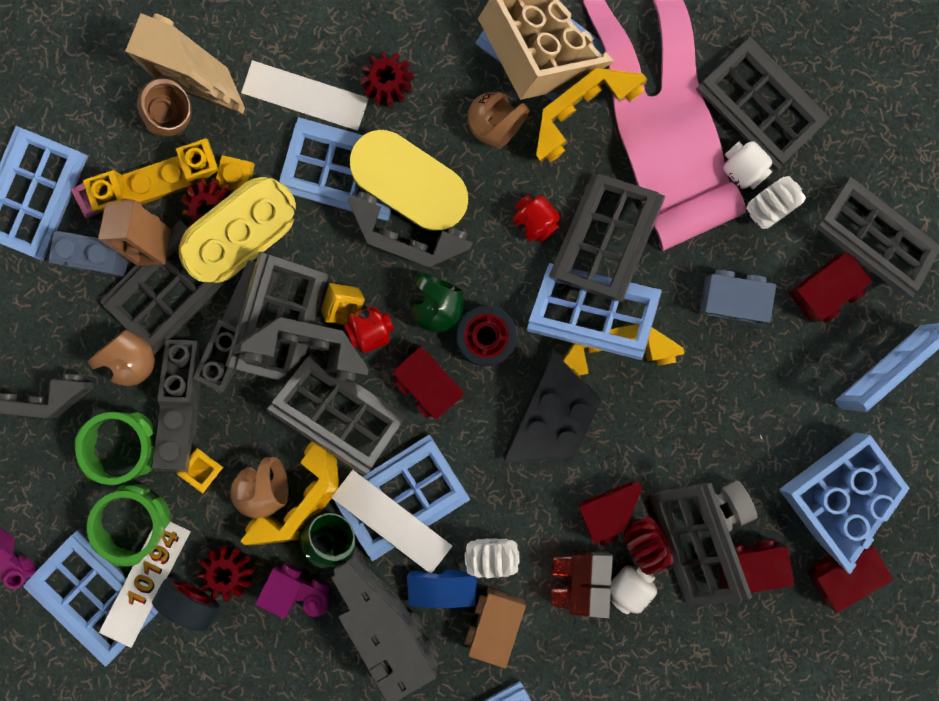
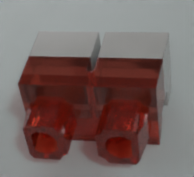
M570 550V555L553 556L552 574L556 576H569L568 587L551 586V606L568 609L570 615L609 618L611 588L608 585L611 586V553L609 551L580 552Z

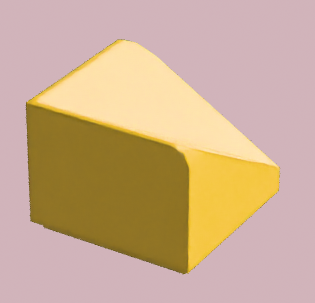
M329 283L321 308L322 315L328 323L346 325L350 314L362 310L365 298L357 287Z
M195 448L190 454L188 473L176 472V474L201 493H204L223 467L201 450Z

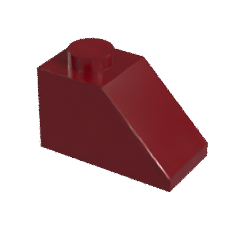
M633 480L577 503L586 529L594 544L598 542L601 545L610 544L619 539L618 534L625 532L642 491L640 482Z

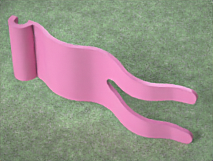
M583 0L585 10L602 43L604 51L614 60L608 66L609 69L641 73L633 45L606 1ZM653 0L661 32L660 93L656 96H648L644 91L630 103L627 99L619 103L612 93L618 132L630 160L637 186L665 195V200L653 227L658 235L661 251L746 213L745 202L739 189L733 182L729 181L728 175L723 170L725 164L724 156L713 119L702 95L696 90L699 84L696 73L694 36L690 17L683 0Z

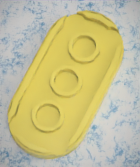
M388 130L371 131L363 135L355 143L350 154V170L355 183L362 190L378 198L377 200L420 228L428 231L448 229L462 219L468 205V192L463 180L454 171L400 135Z
M254 178L244 183L185 231L179 244V258L184 269L194 279L205 283H220L232 278L246 266L248 260L253 261L256 259L259 252L263 253L290 230L294 221V210L296 211V203L292 193L286 186L272 178Z

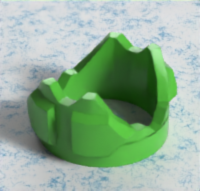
M108 412L91 418L83 424L75 438V453L80 470L87 478L106 485L125 483L137 478L139 475L148 474L153 470L152 464L157 435L155 424L148 417L138 412L131 414L126 412ZM109 419H118L128 423L137 432L141 442V454L138 463L129 473L121 477L107 474L94 452L98 438L97 430L103 422Z
M124 484L119 486L115 492L101 498L89 514L87 535L91 548L115 566H134L139 564L144 557L156 548L164 534L165 528L170 523L171 512L168 504L162 496L158 498L150 491L149 487L143 484ZM131 498L140 502L148 510L152 518L153 531L149 543L142 551L134 552L116 546L110 534L103 528L101 522L102 511L104 507L115 499Z

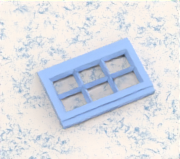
M298 117L279 182L286 186L293 196L353 212L348 200L350 195L358 196L359 186L355 181H353L350 193L327 187L325 184L330 169L352 175L350 168L333 164L332 159L336 147L352 151L355 143L363 135ZM305 138L329 144L325 161L300 154ZM298 160L323 167L318 184L294 177ZM377 201L376 204L382 206L377 219L388 222L392 209Z
M15 127L0 162V210L4 204L19 210L10 233L7 234L0 231V244L44 261L52 243L53 234L57 231L72 196L71 189L76 186L88 158L86 154L21 127ZM28 144L45 150L35 174L19 167ZM50 153L67 159L57 183L41 177ZM16 174L32 180L22 204L6 198ZM37 183L54 189L44 213L28 207ZM25 213L41 220L31 243L15 237Z
M549 263L529 319L527 331L642 360L662 290L630 282L624 299L646 304L642 319L616 313L618 301L612 300L609 311L582 305L587 291L581 289L576 303L551 297L555 282H561L549 277L554 265ZM571 269L570 271L586 278L589 273L576 269ZM595 274L593 280L610 285L612 278ZM548 302L573 308L569 324L544 318ZM580 311L606 316L603 331L600 332L576 326ZM613 319L640 325L636 339L632 340L609 334Z
M939 323L920 325L835 400V403L843 410L864 412L870 410L939 349Z
M430 434L373 469L366 476H362L381 491L379 488L381 485L402 473L411 488L392 500L398 504L410 495L415 494L423 509L413 514V516L427 527L470 500ZM430 456L438 471L416 484L408 468ZM443 476L451 491L429 504L420 489ZM335 501L344 518L352 526L354 534L372 562L395 548L382 536L373 540L364 526L365 523Z
M77 530L31 576L23 587L105 667L126 647V645L117 641L110 645L92 627L104 614L108 616L109 609L113 606L127 576L117 566L98 555L91 548L88 538L80 530ZM73 551L92 568L81 581L61 564ZM56 569L75 585L64 599L45 582ZM96 574L116 591L105 604L85 587ZM80 591L100 609L88 622L69 605V602ZM154 607L151 608L141 630L157 615L158 611Z

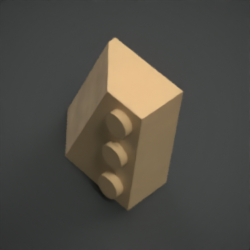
M489 0L478 18L520 100L570 89L595 68L604 69L614 61L607 52L602 55L591 43L594 38L587 30L581 32L570 20L571 13L559 0Z
M140 13L125 52L154 79L161 77L171 79L177 82L187 93L243 114L245 107L225 65L173 26L174 22L159 14H154L152 18Z

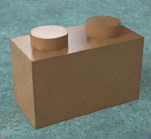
M122 199L121 202L106 203L98 240L137 266L165 265L172 229L161 222L158 216L144 209L138 201Z
M489 587L485 596L480 594L474 611L479 617L475 627L469 626L464 642L465 645L469 646L468 656L506 669L525 611V600Z

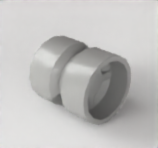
M737 480L722 487L720 494H715L719 506L723 504L728 513L727 516L723 514L729 532L732 531L733 524L735 523L743 526L758 518L755 506L740 481ZM696 499L697 507L706 524L698 499Z

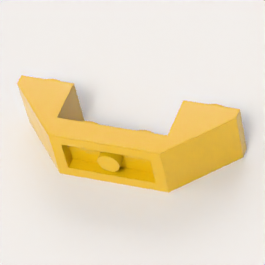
M595 68L543 109L536 156L541 162L548 159L551 163L565 152L563 146L568 142L553 122L556 119L562 122L576 111L574 106L582 99L589 102L603 91L600 87L603 83L607 85L619 103L625 99L630 103L645 91L642 86L646 84L647 78L641 73Z
M205 138L176 148L178 156L123 175L112 170L83 180L92 210L94 212L104 211L106 203L121 202L122 199L136 200L142 205L186 190L191 184L197 185L198 180L201 178L207 179L218 171L209 140Z
M634 324L610 329L609 334L635 340L640 325ZM653 327L651 328L645 349L647 361L656 360L657 366L676 363L675 356L684 354L683 347ZM573 343L563 360L580 376L589 374L584 348H587V346ZM588 347L589 353L603 351Z
M311 442L305 449V457L300 463L316 475L319 480L312 482L306 488L303 494L305 498L298 507L292 508L284 518V525L273 516L252 519L245 529L246 534L241 539V542L244 545H264L298 540L300 531L307 521L316 515H320L339 488L337 457Z

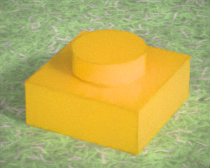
M222 155L216 179L219 180V188L222 189L225 185H230L229 191L234 192L252 179L255 164Z

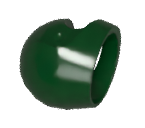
M418 272L413 280L425 293V301L410 300V311L413 320L419 327L429 332L442 333L450 330L461 318L464 291L435 276Z
M324 513L316 515L307 521L300 531L298 542L304 557L311 565L318 568H332L337 564L347 561L352 556L355 548V535L352 526L344 517L334 513Z

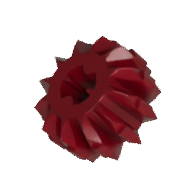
M381 51V60H377L374 56L370 55L369 61L371 66H362L361 71L365 76L359 81L362 87H367L364 91L366 98L374 97L375 105L380 106L383 100L386 99L388 107H393L392 98L396 97L399 102L403 103L405 97L402 92H412L413 87L408 82L414 80V73L407 71L410 67L408 60L399 62L400 56L398 53L395 52L388 59L386 51ZM388 74H391L393 81L387 80L386 84H382L381 77L387 78Z
M201 178L197 181V185H189L187 187L189 195H184L181 199V202L188 206L182 210V215H191L193 218L190 220L189 226L212 209V207H206L205 202L208 205L213 204L216 206L227 198L226 193L230 190V185H225L220 189L219 180L216 178L211 180L210 184L205 178Z
M651 517L638 519L626 527L624 540L637 567L646 575L659 573L673 564V552L670 549L665 534Z
M223 545L220 548V552L212 549L208 552L209 559L204 558L200 561L201 567L205 570L199 572L197 578L207 580L201 587V590L206 591L211 587L213 589L211 599L215 600L222 593L223 600L228 602L232 599V595L238 598L244 594L243 587L249 588L252 585V581L247 576L252 575L255 570L253 567H245L244 565L250 561L249 555L244 556L242 559L239 558L241 548L236 547L230 553L228 545ZM229 568L232 574L223 578L220 572Z

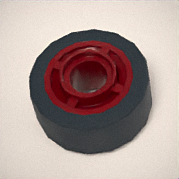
M491 305L478 306L468 311L460 320L456 330V340L461 354L469 362L482 367L495 366L505 361L513 352L517 341V332L512 318L502 309ZM485 327L491 328L495 333V341L490 345L481 344L477 339V333L480 329Z
M166 578L152 600L153 607L164 617L178 625L195 631H206L220 608L218 602L211 599L209 594L175 578Z

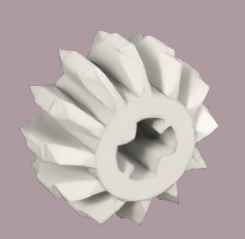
M790 176L780 178L748 203L746 209L751 214L750 217L755 223H758L762 229H768L804 203L805 195L802 193L798 183L794 182Z
M486 538L476 539L467 544L465 565L467 573L471 576H476L477 578L486 577L488 579L508 577L518 572V564L520 563L517 543L513 540Z

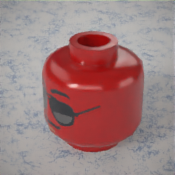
M528 194L514 206L517 212L514 214L512 221L528 241L538 240L541 243L559 228L557 223L560 215L543 195H538L532 199Z
M374 306L350 314L347 318V324L343 325L345 335L353 347L362 353L386 346L390 339L389 332L394 330L389 314L387 312L382 314Z

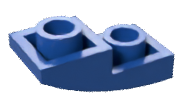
M446 569L443 574L411 571L407 575L408 606L459 608L477 605V577L471 576L465 571Z

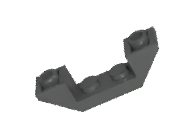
M359 191L357 197L354 195L349 197L348 202L369 245L426 267L438 264L472 247L473 242L466 240L468 233L450 227L448 232L441 230L432 253L427 252L428 245L413 239L410 240L409 244L397 240L399 234L381 227L379 233L373 231L382 207L376 204L378 198Z
M282 317L268 322L232 348L233 354L242 355V361L261 364L262 359L274 357L277 336H279L278 341L288 344H298V340L309 342V347L312 349L329 350L326 372L336 374L337 380L355 382L357 377L368 375L367 366L342 330Z
M63 373V379H51L49 397L28 396V401L17 400V394L0 393V414L39 418L59 417L93 390L94 382L83 381L84 375Z

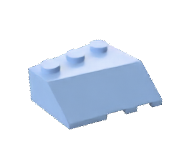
M855 432L779 490L817 542L848 574H851L857 565L855 562L864 549L869 548L874 541L872 537L883 521H887L910 488L872 436Z

